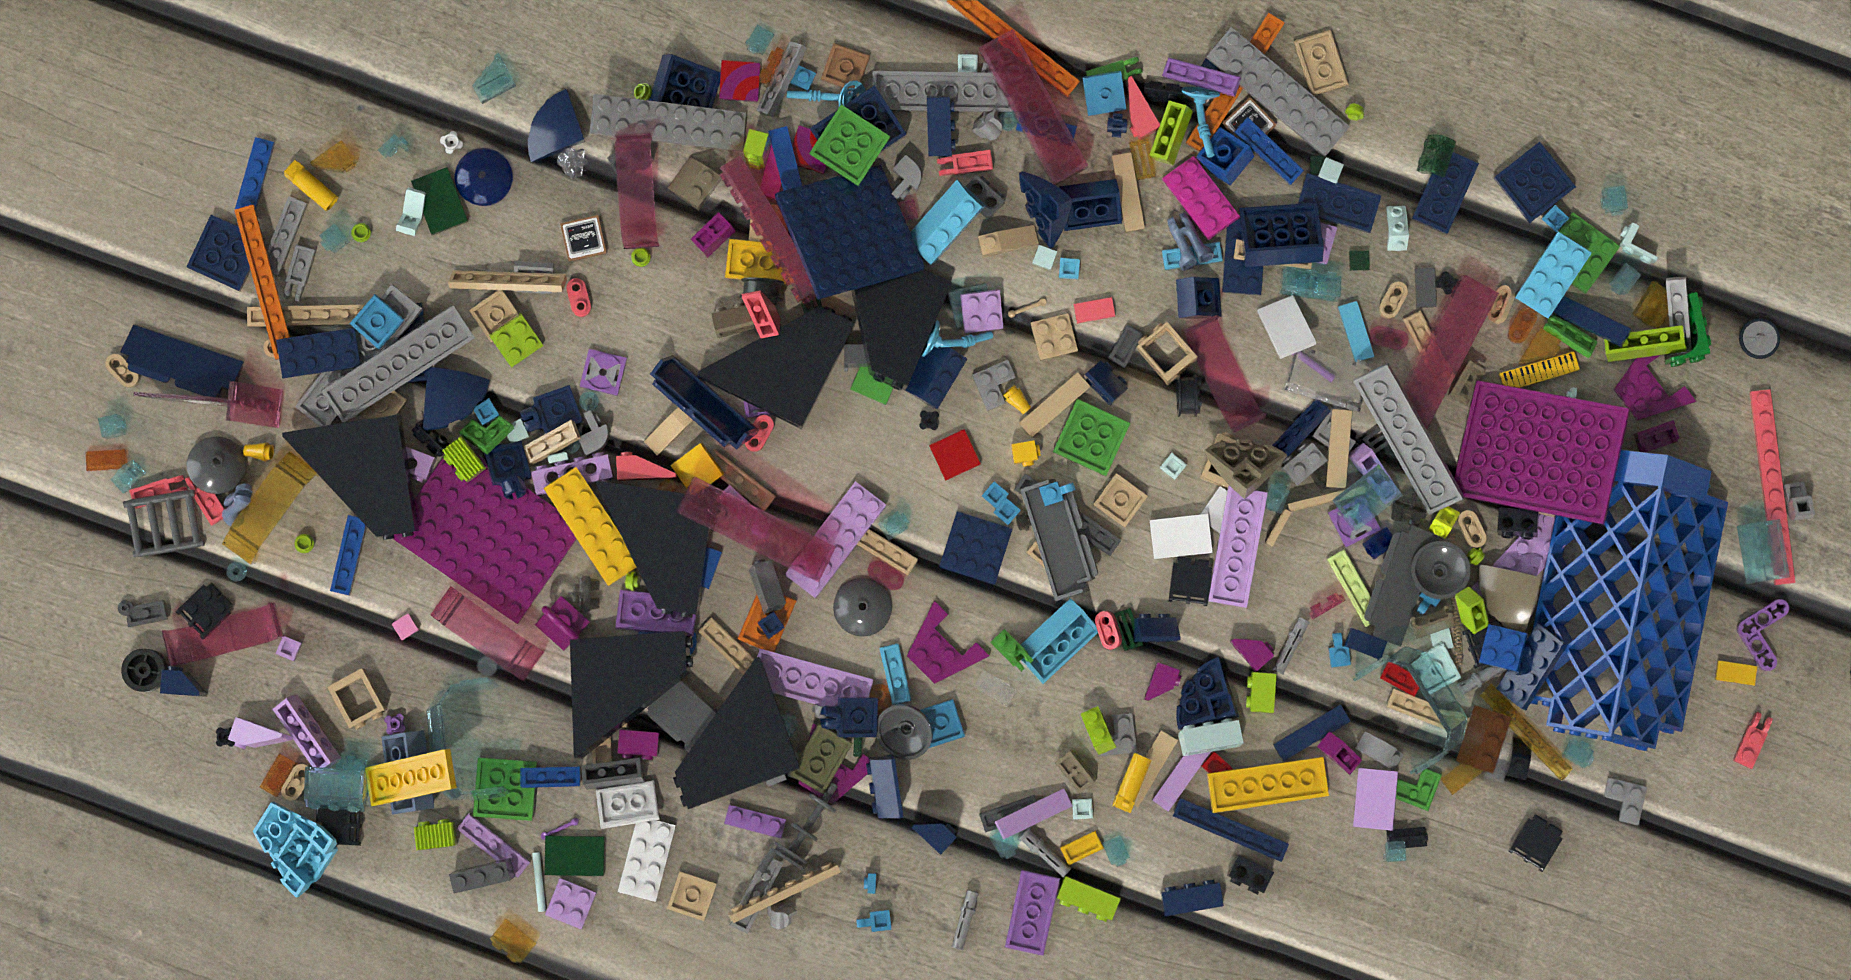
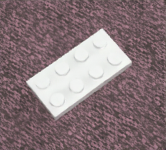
M658 820L635 824L618 892L654 902L657 901L676 825Z

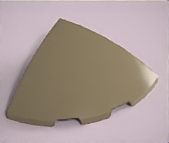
M1237 439L1235 443L1228 444L1222 441L1204 450L1205 455L1220 476L1244 499L1261 486L1287 457V454L1269 444L1264 446L1253 444L1252 440Z
M1479 565V590H1481L1485 607L1490 615L1494 616L1504 628L1525 633L1541 577Z

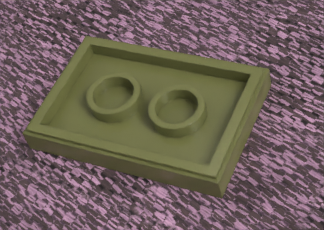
M818 724L798 759L801 769L795 770L789 775L824 794L853 743L844 737H837V733L830 729H824L821 727V724Z

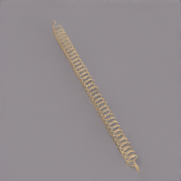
M1451 529V531H1452V529ZM1450 531V532H1451V531ZM1449 532V533H1450V532ZM1449 534V535H1450V536H1455L1456 534ZM1448 536V538H1452V537ZM1453 538V539H1456V538ZM1449 539V540H1453V539ZM1447 540L1448 542L1456 543V541ZM1454 596V597H1455V596ZM1452 598V599H1456V598ZM1451 599V600H1452V599ZM1452 600V601H1456V600ZM1452 602L1451 604H1454L1455 602ZM1454 604V606H1457V604ZM1452 606V608H1458V607ZM1453 609V610H1458V609ZM1452 610V611H1453V610ZM1453 611L1459 613V611ZM1453 613L1452 615L1457 614V613ZM1455 615V617H1460V615ZM1453 617V619H1458V618ZM1461 619L1454 620V621H1459V620H1461ZM1454 622V623L1461 624L1460 622ZM1454 624V626L1458 624ZM1455 626L1456 628H1461V626ZM1453 628V630H1458V629ZM1458 630V631H1455V632H1460V631H1462V630ZM1453 632L1454 634L1462 635L1461 633ZM1454 635L1453 637L1459 636V635ZM1455 637V638L1461 639L1462 637ZM1454 639V641H1458V640H1457V639ZM1458 641L1456 643H1461L1462 641ZM1454 643V645H1460V646H1462L1461 644H1456V643ZM1455 646V647H1460V646ZM1454 647V648H1455V647ZM1455 648V649L1462 650V648ZM1455 650L1454 652H1458L1459 650ZM1458 652L1457 654H1462L1463 652ZM1455 654V656H1461V655ZM1461 656V657H1463V656ZM1456 657V658H1461V657ZM1455 658V659H1456V658ZM1456 659V660L1463 661V659ZM1456 661L1455 663H1458L1460 661ZM1458 663L1459 665H1463V663ZM1457 665V666H1458V665ZM1457 667V670H1458V667ZM1461 667V671H1462V667ZM1458 671L1459 673H1461V671Z

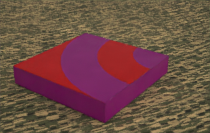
M721 60L719 99L758 102L760 63Z
M798 126L792 144L797 166L824 174L827 166L809 154L817 142L816 138L809 128Z

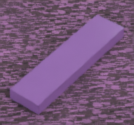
M1169 57L1162 74L1164 78L1234 97L1241 81L1239 76Z

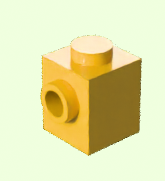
M1035 440L1011 444L1014 465L1032 466L1035 461H1038L1037 456H1041L1039 444L1035 445Z

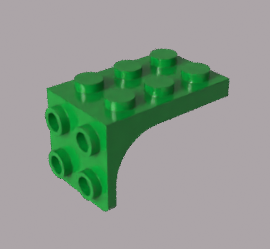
M1697 292L1688 294L1692 351L1669 358L1665 361V365L1670 364L1671 367H1677L1687 363L1686 361L1688 360L1690 364L1697 363L1706 359L1705 356L1711 353L1709 348L1711 346V338L1706 334L1705 330L1707 320L1705 316H1702L1701 312L1703 302L1702 298L1698 297Z

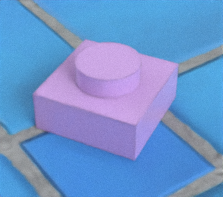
M283 636L275 654L295 661L302 643Z

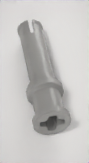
M1030 827L1017 839L1019 842L1025 843L1032 853L1036 852L1062 877L1070 871L1071 867L1044 845L1043 839L1038 838L1031 832Z

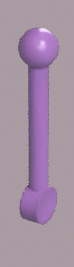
M573 818L571 822L552 831L542 832L541 838L545 840V836H550L572 825L576 826L579 820Z

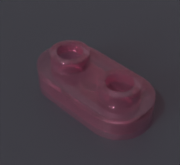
M1376 326L1369 334L1370 341L1374 345L1394 350H1402L1409 341L1408 335L1404 331L1385 326ZM1376 333H1381L1382 339H1377ZM1396 337L1401 339L1400 344L1395 343Z
M873 561L868 566L867 572L869 577L886 588L895 591L903 586V575L885 563ZM875 567H879L881 569V572L879 574H875L873 572ZM892 577H896L898 579V582L896 584H892L890 582V579Z
M1336 592L1327 597L1328 602L1323 605L1318 602L1310 607L1311 612L1308 614L1311 619L1317 618L1344 602L1346 599L1343 594L1338 595Z

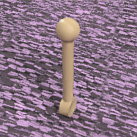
M1042 298L1039 302L1015 311L1010 310L1008 316L1013 318L1016 314L1037 306L1043 307L1047 302Z

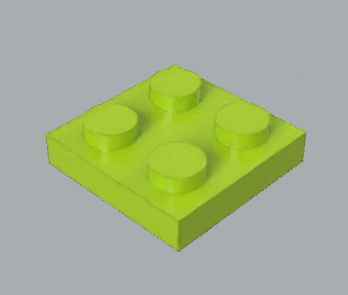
M521 313L489 334V337L511 368L544 346Z

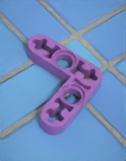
M1782 599L1769 603L1737 625L1738 635L1759 668L1764 671L1773 670L1777 665V659L1760 631L1788 613L1789 605ZM1776 604L1783 605L1782 613L1779 611L1771 614L1767 610L1769 608L1770 611H1773L1777 608ZM1760 613L1767 615V623L1761 624L1758 622V615ZM1753 618L1756 626L1749 629V634L1747 632L1743 633V624L1746 626L1752 624L1751 619ZM1754 640H1759L1762 643V648L1759 651H1755L1752 648ZM1766 650L1767 653H1765L1764 656L1767 659L1771 658V666H1764L1763 663L1765 662V659L1763 658V656H1760L1758 658L1757 654H1761Z

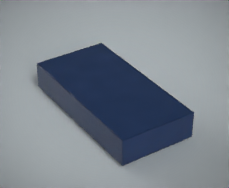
M1350 628L1344 646L1381 660L1387 641Z

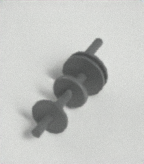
M831 782L821 799L813 794L809 795L818 804L803 828L795 823H791V826L800 832L790 848L787 849L775 841L776 848L771 847L758 867V871L764 874L776 854L803 871L802 863L807 864L808 862L795 853L806 836L817 842L818 838L809 833L823 809L826 808L833 813L836 812V809L827 803L837 789V785Z

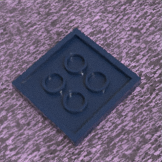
M1538 142L1493 178L1529 224L1576 188L1541 142Z
M210 215L186 267L241 292L250 273V266L239 227Z
M957 511L939 568L995 585L1012 528Z

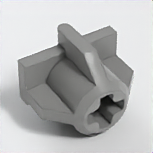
M995 109L989 114L983 112V117L974 122L972 131L980 138H987L990 141L997 139L1002 133V121L997 117L998 111Z
M779 901L768 906L767 914L770 917V925L775 929H784L791 924V916L797 914V910L791 907V901L786 903Z

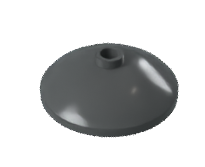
M218 436L209 437L199 441L191 449L187 458V472L192 483L200 490L210 494H223L236 488L243 480L246 472V458L241 448L232 440ZM219 459L220 464L216 465L213 461Z
M1435 541L1426 544L1415 554L1411 564V576L1416 587L1426 596L1434 599H1449L1462 591L1467 585L1470 578V564L1465 553L1456 545L1445 541ZM1436 571H1442L1443 575L1437 576Z
M857 578L845 583L839 589L834 599L833 611L836 621L842 629L849 634L865 637L878 633L886 626L891 616L892 602L887 590L880 583L868 578ZM860 603L866 604L865 610L859 609Z
M895 704L886 708L877 719V739L883 749L894 757L904 760L916 759L929 749L933 739V730L928 718L919 709L907 704Z

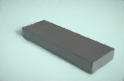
M1035 795L980 813L979 816L985 833L998 829L995 821L1037 802Z

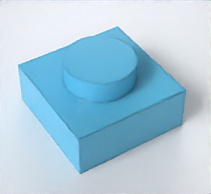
M1060 258L1059 278L1078 280L1080 259Z

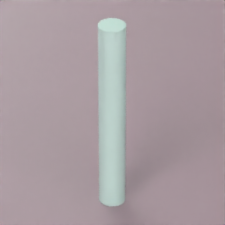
M540 852L532 853L537 904L538 912L546 911L541 857Z

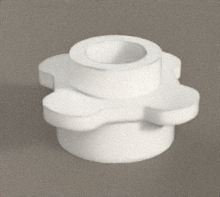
M451 131L450 134L440 139V143L445 146V151L448 154H452L455 149L463 147V142L458 139V134L455 131Z

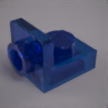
M1387 527L1363 543L1367 554L1372 559H1376L1388 550L1393 534Z

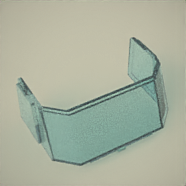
M1405 646L1389 656L1385 654L1357 671L1353 681H1357L1387 662L1407 667L1447 732L1443 749L1411 767L1410 773L1415 772V774H1418L1440 761L1447 752L1463 741L1468 717L1429 654Z
M488 677L463 680L459 684L450 685L437 695L426 710L430 753L446 749L442 702L446 696L454 693L499 688L495 681ZM457 786L455 789L442 791V793L451 801L463 799L475 801L505 797L506 794L510 793V790L502 786L463 791Z

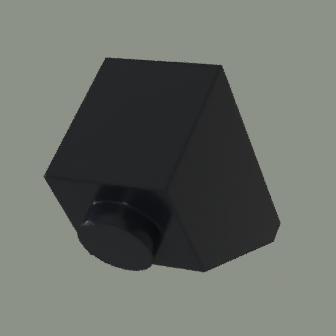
M1512 737L1503 775L1526 780L1531 762L1532 741Z

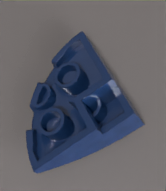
M567 89L550 97L533 118L528 137V151L531 163L566 151L570 147L585 142Z
M1022 171L1019 173L1021 192L1025 193L1028 201L1025 205L1030 218H1035L1039 228L1037 232L1051 249L1055 246L1066 225L1071 210L1072 198L1049 181Z
M429 367L425 392L423 429H442L448 427L449 423L457 420L462 421L473 413V408L479 401L482 402L489 389L490 379L456 370Z
M1217 657L1203 664L1197 669L1198 672L1192 679L1187 680L1181 691L1182 696L1176 710L1178 730H1183V727L1188 725L1201 727L1206 722L1216 724L1224 719L1239 717L1220 658Z

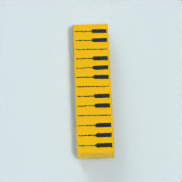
M1570 352L1499 373L1502 385L1521 388L1576 372L1580 369L1575 353Z

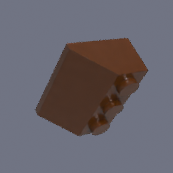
M1474 705L1456 761L1494 774L1512 717Z

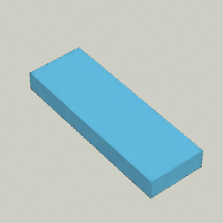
M1220 242L1204 244L1211 248L1214 253V257L1205 263H1199L1193 246H1189L1197 260L1195 266L1223 261ZM1180 249L1162 250L1164 270L1180 268Z
M1355 301L1339 306L1338 310L1355 363L1373 358L1374 353L1358 302Z
M899 644L879 648L892 705L911 701Z

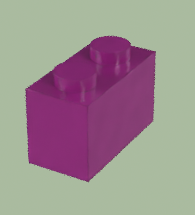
M619 730L617 753L622 754V758L634 759V755H642L641 759L653 760V756H658L660 733Z

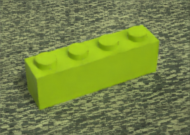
M749 129L743 151L746 163L750 165L749 168L754 170L765 169L771 148L769 134Z
M1683 325L1631 332L1622 347L1604 339L1608 362L1687 351Z

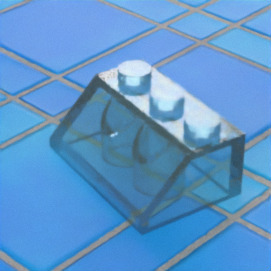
M1287 266V269L1281 271L1278 294L1337 302L1341 297V276H1337L1335 272L1319 274L1314 269H1306V272L1298 271L1297 267Z
M1378 464L1332 501L1343 519L1356 532L1403 496V494Z
M1780 519L1737 526L1746 584L1790 577Z
M305 767L304 801L306 807L311 809H330L332 811L365 812L368 797L365 771Z

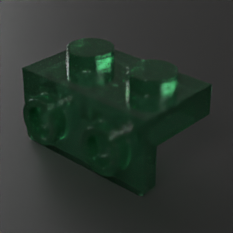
M1441 134L1428 135L1424 142L1422 155L1418 160L1417 172L1445 177L1456 141Z

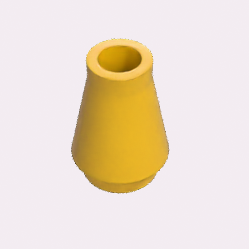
M1013 385L1004 393L1005 401L1022 414L1031 408L1020 387L1017 388Z
M268 442L245 444L243 454L244 456L267 462L273 459L274 446Z

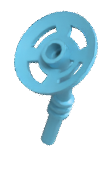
M850 81L843 87L840 94L825 93L820 90L818 92L816 90L813 92L812 90H809V92L787 90L786 98L809 99V101L813 99V101L817 100L818 102L820 100L839 101L840 107V105L843 104L844 106L855 99L857 93L861 95L866 90L861 82Z
M1183 87L1182 92L1194 98L1199 125L1197 127L1198 133L1203 140L1207 157H1213L1215 154L1210 140L1209 125L1206 124L1203 104L1206 103L1207 99L1219 97L1220 93L1201 87Z
M936 320L921 356H926L933 347L962 346L967 348L974 346L975 343L992 339L993 333L989 331L974 336L972 334L961 337V339L943 340L939 336L940 323Z

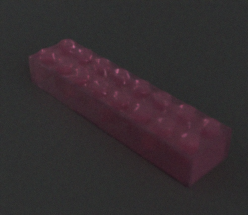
M1012 29L979 47V53L1050 182L1058 185L1087 169L1088 164L1014 30Z
M739 155L721 166L722 173L719 175L727 188L729 186L732 188L730 193L735 202L742 204L740 209L746 220L751 219L752 223L750 225L756 236L761 235L763 238L760 240L762 246L767 253L771 251L772 256L770 258L777 270L782 269L783 272L780 274L786 285L789 286L791 284L793 287L791 292L796 301H801L805 305L815 299V292L793 240L741 156Z
M1467 275L1460 276L1402 385L1426 430L1499 294Z
M697 477L692 478L675 512L815 582L820 581L836 548Z

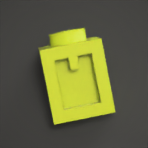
M1449 506L1439 510L1429 530L1446 539L1460 512Z

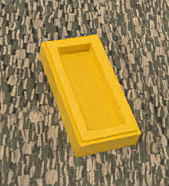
M1718 660L1715 680L1755 686L1757 666Z
M1093 831L1060 847L1069 866L1104 849L1096 831Z

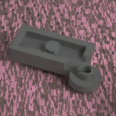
M124 600L118 605V612L123 616H127L128 627L168 620L165 600L133 606L130 601Z

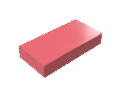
M1112 297L1073 304L1077 324L1115 317Z

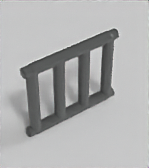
M194 489L123 501L124 508H127L135 548L133 551L134 558L205 546V542L201 539L193 500L195 496ZM185 498L193 540L181 542L173 500ZM166 502L174 544L162 545L154 503ZM142 505L147 507L154 547L144 549L142 548L135 507Z

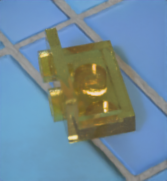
M1652 281L1632 314L1647 326L1658 329L1664 323L1669 313L1667 290L1657 282Z
M507 918L489 938L493 941L491 944L499 951L503 949L507 952V957L514 963L517 961L519 963L523 962L537 944V942Z

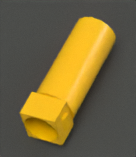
M294 160L284 171V176L326 212L337 202L339 197L307 171L298 161Z
M1136 753L1133 754L1112 806L1131 813L1152 760Z

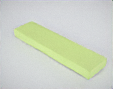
M1344 549L1328 558L1327 561L1362 623L1367 627L1370 624L1365 620L1364 614L1371 596Z

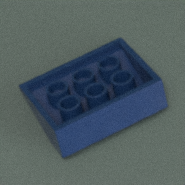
M673 54L662 55L649 101L712 108L720 84V72Z
M875 85L844 105L890 136L880 153L907 135ZM837 110L809 128L817 141Z
M1317 203L1239 208L1245 267L1323 262L1324 244Z

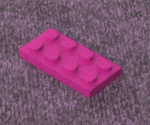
M1194 156L1162 178V181L1208 240L1240 218L1239 214Z

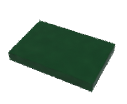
M448 167L411 180L414 189L426 193L423 214L432 236L468 222Z
M545 836L544 875L604 876L605 837Z

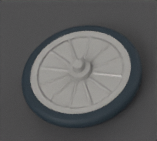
M1755 318L1745 323L1739 334V343L1742 350L1748 356L1755 359H1765L1777 351L1780 344V333L1771 321L1764 318Z

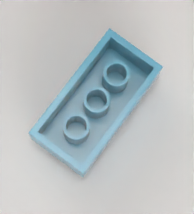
M1557 231L1515 295V298L1549 319L1592 252Z

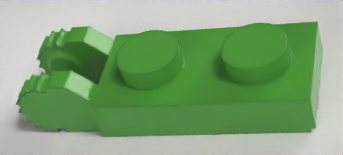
M1138 57L1088 70L1086 71V76L1121 71L1122 81H1125L1130 76L1134 77L1143 72L1141 68L1126 72L1125 66L1134 65L1139 62Z
M1555 315L1549 317L1548 322L1544 325V332L1548 333L1549 336H1556L1557 339L1587 358L1592 355L1598 343L1596 340L1567 321L1557 318Z
M1005 629L990 642L1021 672L1025 669L1019 662L1022 658L1029 663L1034 661L1028 652Z

